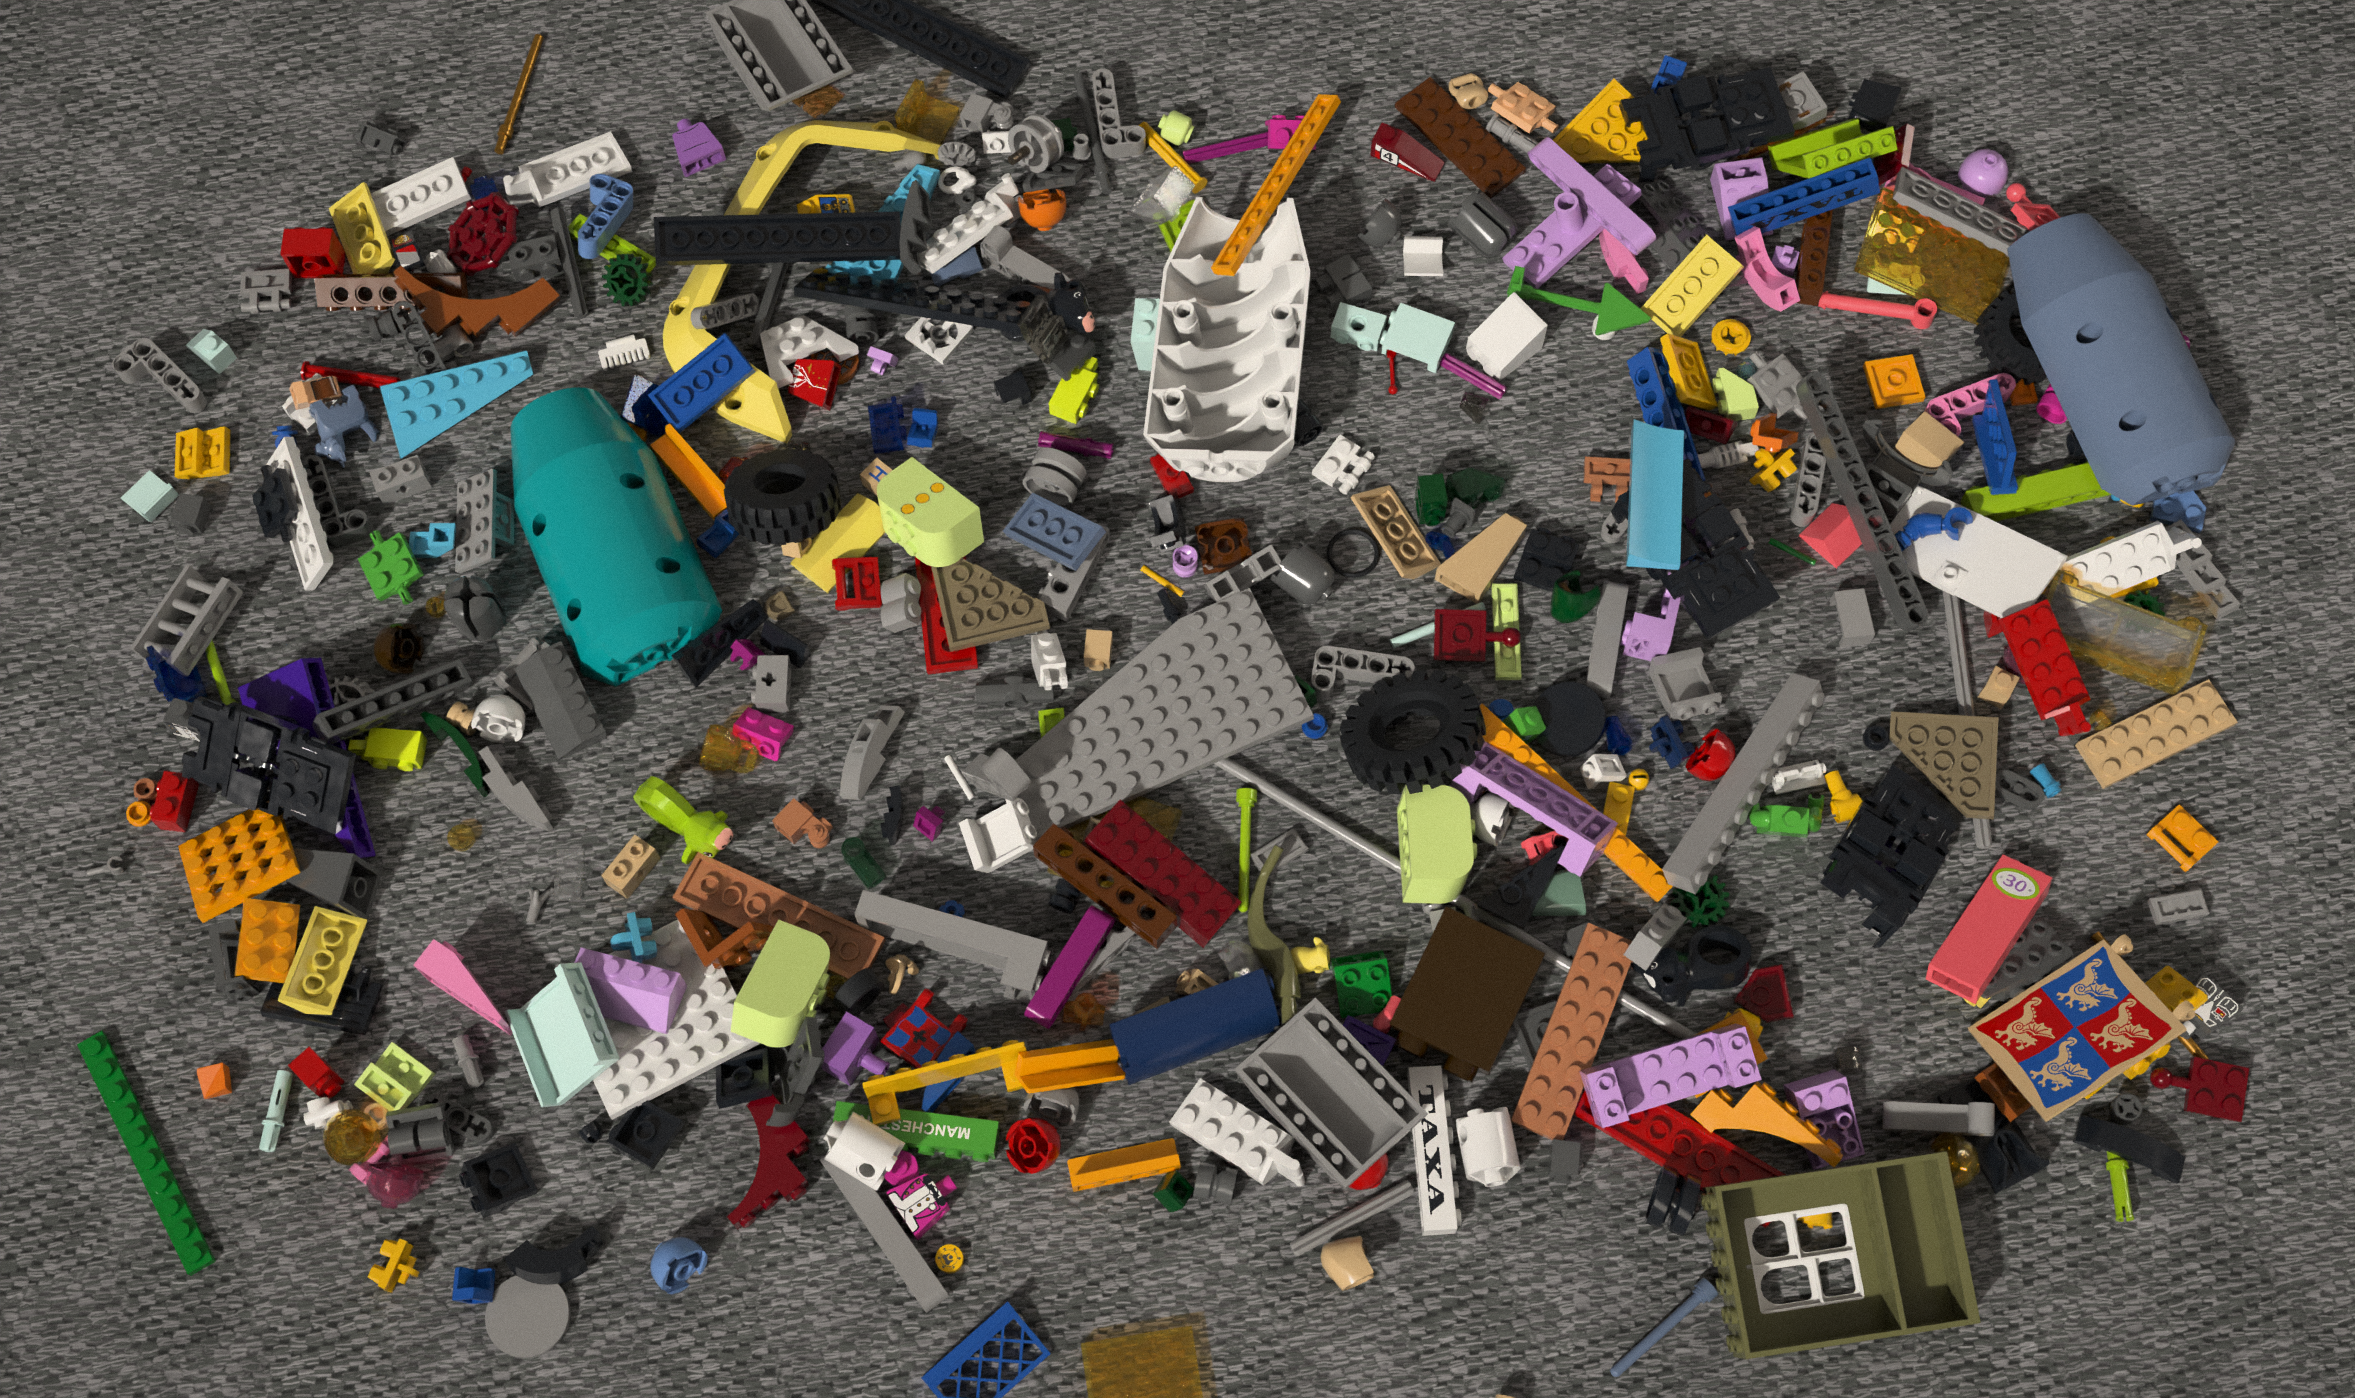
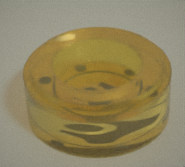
M459 824L450 829L447 840L454 850L466 851L473 846L475 834L469 826Z

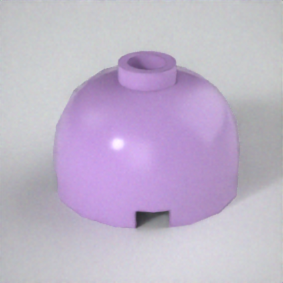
M1980 149L1970 153L1962 162L1958 172V179L1963 184L1964 190L1986 198L1989 195L1998 194L2003 189L2009 170L2001 154L1990 149Z

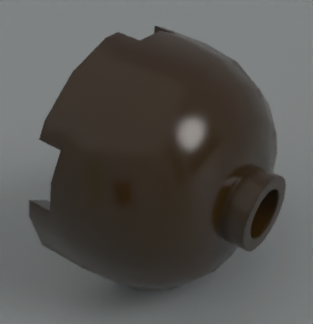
M403 622L388 624L378 632L374 642V655L377 662L385 670L408 674L414 671L412 668L415 660L421 661L424 653V639L418 636L415 630L417 629L416 625ZM400 658H405L408 660L401 662Z

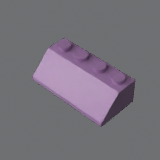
M580 948L574 963H582L604 1018L668 1034L687 988V984L680 973Z

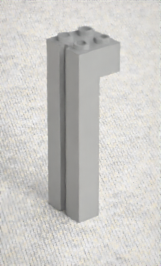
M866 890L862 891L854 914L859 926L881 936L1004 970L1000 984L1006 986L1003 996L1023 1003H1030L1043 982L1044 973L1048 974L1052 965V951L1048 950V942L1045 940Z

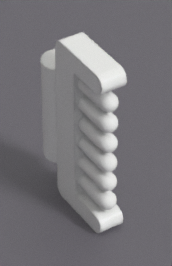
M634 334L605 342L607 348L598 351L604 371L608 370V364L610 368H614L612 358L614 359L615 366H620L618 356L622 365L626 364L624 355L628 363L632 362L630 353L633 361H638L636 351L640 360H643L644 356L646 359L651 357L645 338L636 340Z

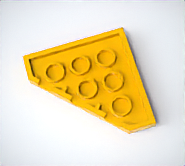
M1613 79L1553 141L1577 163H1629L1640 161L1641 157L1636 145L1639 141L1647 140V136L1641 121L1631 123L1629 128L1626 127L1619 108L1620 100L1635 97Z

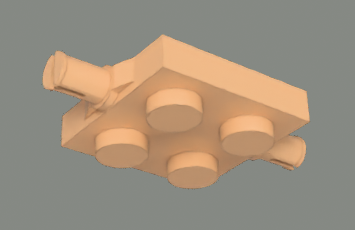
M1517 82L1511 88L1503 90L1492 83L1488 88V92L1497 97L1491 109L1528 133L1539 127H1544L1552 132V134L1557 131L1559 125L1548 119L1556 106L1546 98L1530 90L1527 86Z

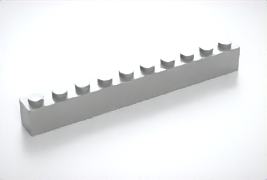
M1795 673L1790 675L1664 865L1662 871L1668 885L1696 894L1699 888L1706 883L1710 871L1714 865L1719 863L1722 853L1727 845L1732 843L1739 827L1746 822L1748 813L1759 802L1761 793L1772 782L1776 770L1779 766L1783 765L1786 755L1792 746H1795L1798 742L1799 735L1810 724L1812 715L1823 704L1824 693L1820 681Z

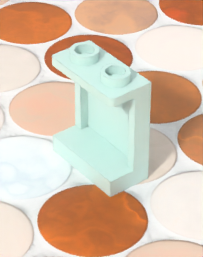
M1400 303L1397 311L1393 310L1388 320V324H1390L1388 331L1384 330L1379 341V344L1382 345L1381 353L1386 355L1388 350L1427 363V370L1436 373L1441 358L1445 354L1452 338L1455 322Z

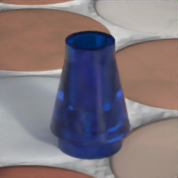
M1618 716L1608 717L1606 721L1608 750L1612 754H1618V756L1627 754L1632 749L1631 744L1633 741L1621 724Z

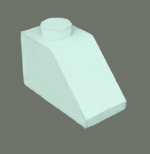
M203 329L185 345L218 374H221L237 359L230 346L211 330Z

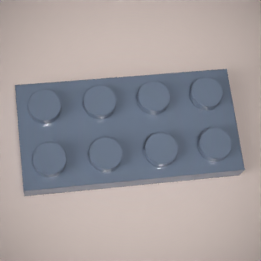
M1035 493L1030 495L1003 530L1007 537L1074 571L1080 567L1106 533L1102 526Z

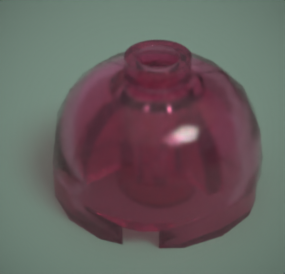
M391 1162L370 1163L366 1176L367 1189L374 1199L381 1201L382 1207L398 1208V1204L410 1202L419 1193L424 1179L423 1170L408 1165H402V1167L390 1166Z

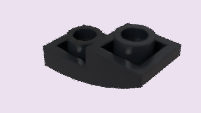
M900 785L889 787L891 796L886 797L889 812L883 813L885 822L880 823L883 838H888L890 846L896 844L903 822V796Z

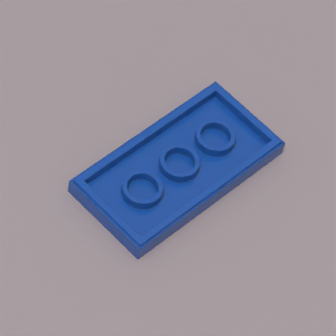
M724 333L648 394V396L666 420L680 433L756 371L729 336Z

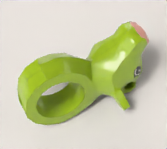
M650 776L639 786L633 796L638 806L653 820L667 829L684 836L686 848L682 855V862L685 864H689L698 852L707 857L714 858L733 838L732 830L724 823L728 814L724 811H719L715 814L712 811L697 812L680 793L657 777Z

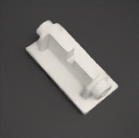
M987 130V132L982 133L984 154L1011 152L1008 144L1009 131Z
M1817 759L1778 768L1772 780L1775 795L1826 784L1823 773H1826L1825 764L1819 763Z

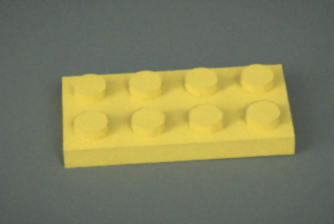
M1706 235L1640 309L1649 315L1651 320L1666 333L1681 337L1744 266Z

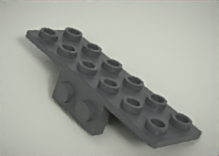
M1658 179L1653 182L1647 181L1634 184L1641 189L1642 195L1639 199L1659 222L1653 229L1656 240L1650 245L1672 271L1682 263L1706 235L1714 240L1713 236L1706 232L1699 224V220L1687 210L1684 202L1671 191L1668 183ZM1740 271L1723 291L1746 286L1748 280L1744 277L1743 272Z

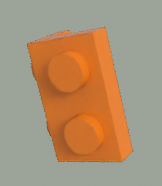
M1770 413L1756 419L1752 424L1750 434L1753 437V445L1764 446L1766 451L1780 452L1781 449L1788 448L1789 445L1797 442L1799 432L1775 428L1777 414Z

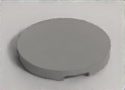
M517 1275L507 1279L498 1286L493 1293V1302L487 1304L485 1312L486 1330L494 1345L507 1355L521 1359L535 1358L548 1353L566 1334L571 1319L569 1299L559 1284L544 1285L531 1283Z

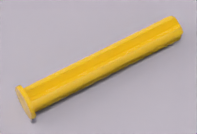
M1142 122L1138 125L1145 130L1146 142L1191 187V191L1194 194L1206 186L1207 179L1201 177L1147 122Z

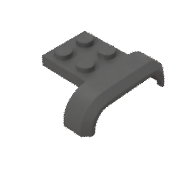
M805 1017L791 1045L770 1047L761 1043L758 1044L757 1050L768 1047L779 1070L784 1103L775 1104L771 1118L766 1123L768 1126H787L796 1119L804 1103V1095L809 1085L814 1083L818 1067L822 1066L825 1053L824 1050H821L820 1044L821 1030H818L817 1019L814 1017Z

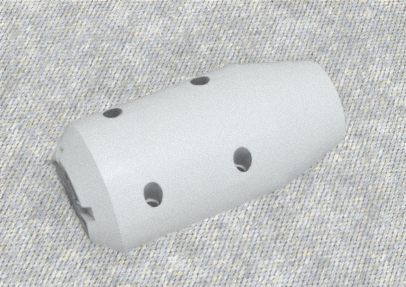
M1196 197L1164 266L1143 435L1146 441L1174 469L1179 472H1188L1193 478L1212 482H1237L1251 479L1282 461L1293 449L1311 278L1293 198H1287L1286 202L1278 206L1277 215L1268 220L1235 276L1214 274L1211 266L1240 220L1218 214L1206 205L1203 197Z

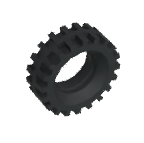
M2015 288L2009 293L2005 290L1978 317L1976 322L1979 324L1974 328V333L1980 336L1975 340V345L1982 347L1983 350L1979 355L1981 358H1988L1990 363L1987 366L1990 369L1996 367L2000 370V373L2011 375L2015 379L2016 384L2021 379L2024 380L2025 385H2030L2034 380L2038 384L2045 380L2047 376L2035 351L2022 346L2010 331V317H2020Z

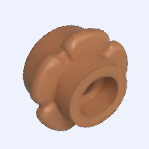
M148 778L138 780L134 785V796L138 798V801H145L147 803L150 800H155L158 782Z

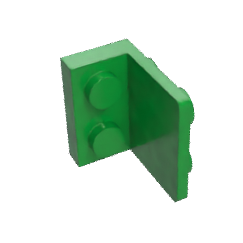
M1382 950L1330 958L1331 969L1335 975L1339 1011L1342 1018H1346L1348 1015L1352 1017L1377 1013L1386 1007L1392 993L1388 962Z

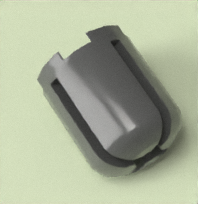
M1479 189L1478 193L1474 191L1461 203L1462 207L1457 213L1458 216L1456 219L1451 216L1447 226L1482 257L1490 259L1502 253V248L1506 249L1512 242L1518 225L1516 220L1481 189Z
M471 575L469 582L467 577L463 576L454 580L447 587L444 594V599L446 600L444 601V608L463 636L471 641L481 642L491 639V636L504 626L506 620L505 608L487 580Z

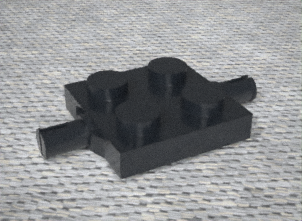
M264 465L260 468L264 478L263 484L252 495L253 503L259 516V523L265 537L273 538L280 532L282 541L289 542L293 539L289 526L292 518L299 512L286 469L277 468L272 473L271 466Z

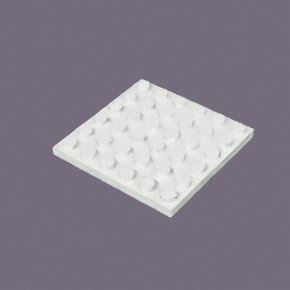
M678 919L652 932V935L641 938V942L655 940L657 946L656 957L643 960L642 963L678 972L687 984L668 1034L604 1018L620 1059L593 1081L612 1120L625 1114L628 1110L642 1105L643 1102L650 1101L760 1044L731 1032L733 1007L737 995L724 968L715 969L713 964L709 967H704ZM630 950L614 951L608 954L632 961Z

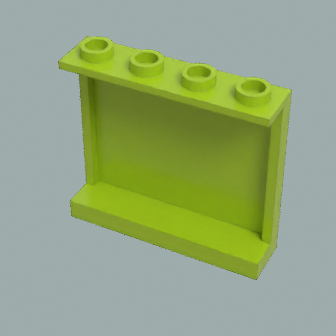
M1853 118L1769 145L1768 150L1772 169L1809 179L1867 158H1874L1896 151L1897 144L1893 126L1862 134L1859 119Z

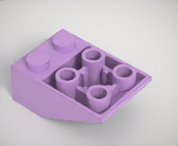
M1762 158L1717 163L1714 165L1710 181L1725 241L1734 240L1736 237L1728 207L1769 193L1768 180ZM1773 230L1763 233L1762 236L1773 235Z
M1831 1070L1783 1085L1787 1102L1798 1110L1796 1115L1804 1122L1807 1119L1819 1128L1818 1134L1826 1141L1828 1138L1832 1139L1841 1147L1840 1153L1843 1155L1841 1161L1865 1154L1846 1076L1836 1070ZM1805 1148L1813 1170L1830 1165L1821 1157Z

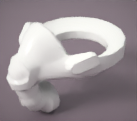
M954 166L940 174L938 185L944 193L960 195L967 188H973L977 180L967 169ZM951 172H956V176L959 178L958 182L952 186H945L943 183L945 176Z

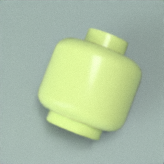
M1175 110L1171 111L1168 116L1163 114L1158 125L1162 129L1161 137L1178 146L1183 144V142H1188L1195 127L1192 125L1190 117Z

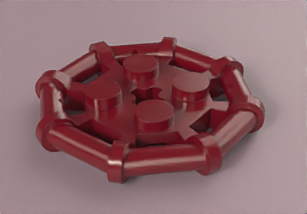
M492 192L489 196L466 202L465 209L454 224L449 225L448 228L450 232L449 251L446 254L448 260H451L463 272H466V276H473L476 272L491 267L497 268L501 258L512 243H516L518 239L516 236V219L519 214L517 206L507 202L499 192ZM489 206L488 210H486V211H484V210L481 209V208H484V207ZM502 209L503 213L499 216L498 213ZM470 254L469 260L466 261L464 258Z

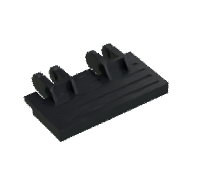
M351 964L332 1015L305 1014L279 1002L278 998L284 983L272 982L260 1013L262 1017L366 1035L377 1008L383 986L380 983L371 982L367 992H365L371 977V968L368 967L362 968L356 984L351 985L355 974V965Z

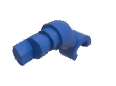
M1961 507L1949 510L1945 518H1943L1942 514L1921 512L1907 520V524L1903 527V532L1899 530L1894 535L1902 552L1912 544V540L1916 541L1928 535L1942 534V531H1946L1949 538L1959 541L1958 528H1954L1952 525L1956 522H1964L1966 525L1973 523V517L1969 510Z

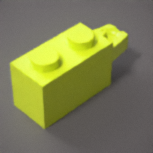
M1091 357L1085 361V364L1080 369L1075 368L1071 372L1072 378L1065 381L1061 378L1049 401V412L1051 415L1077 424L1080 417L1084 418L1089 408L1087 403L1090 398H1095L1099 389V384H1097L1098 373L1095 372L1098 367L1097 358Z
M372 728L369 730V735L365 737V740H350L348 750L361 756L362 760L368 761L372 767L377 769H387L388 766H393L402 771H413V768L422 769L427 739L421 731Z

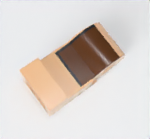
M335 376L306 382H292L289 389L296 410L310 407V404L320 399L325 404V402L342 397Z

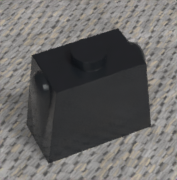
M1864 79L1859 93L1854 92L1848 106H1851L1852 110L1848 120L1853 118L1859 119L1860 127L1869 132L1886 128L1902 88Z

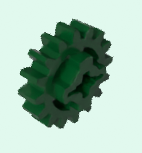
M632 253L618 254L617 258H610L611 265L604 266L608 273L602 275V278L607 280L603 288H609L610 290L607 296H614L613 302L615 304L621 303L623 307L637 306L639 302H645L646 298L644 295L651 294L648 286L653 285V282L648 279L653 274L646 271L649 266L648 263L641 264L642 257H634Z
M1717 875L1712 879L1708 877L1706 883L1699 888L1696 894L1679 888L1672 890L1671 896L1675 897V899L1672 900L1671 906L1678 907L1681 914L1687 918L1684 924L1690 920L1692 921L1693 928L1698 923H1701L1702 927L1706 928L1709 921L1711 924L1716 925L1718 918L1723 919L1726 914L1724 910H1727L1730 905L1729 902L1724 900L1728 899L1730 894L1729 892L1722 891L1726 885L1725 883H1716ZM1702 891L1701 896L1704 902L1699 907V898L1697 896ZM1714 909L1713 912H1711V913H1709V914L1702 915L1704 911H1706V910H1711V911H1712V910Z

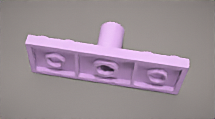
M1606 164L1593 176L1627 207L1642 195L1640 188L1609 164ZM1564 192L1559 194L1554 200L1555 211L1502 258L1503 262L1513 271L1515 266L1525 268L1524 280L1535 289L1543 285L1605 229L1580 207L1578 197L1574 193Z

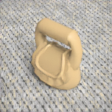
M1469 73L1453 78L1449 82V92L1464 109L1477 108L1488 99V92L1484 88L1481 78L1475 74Z

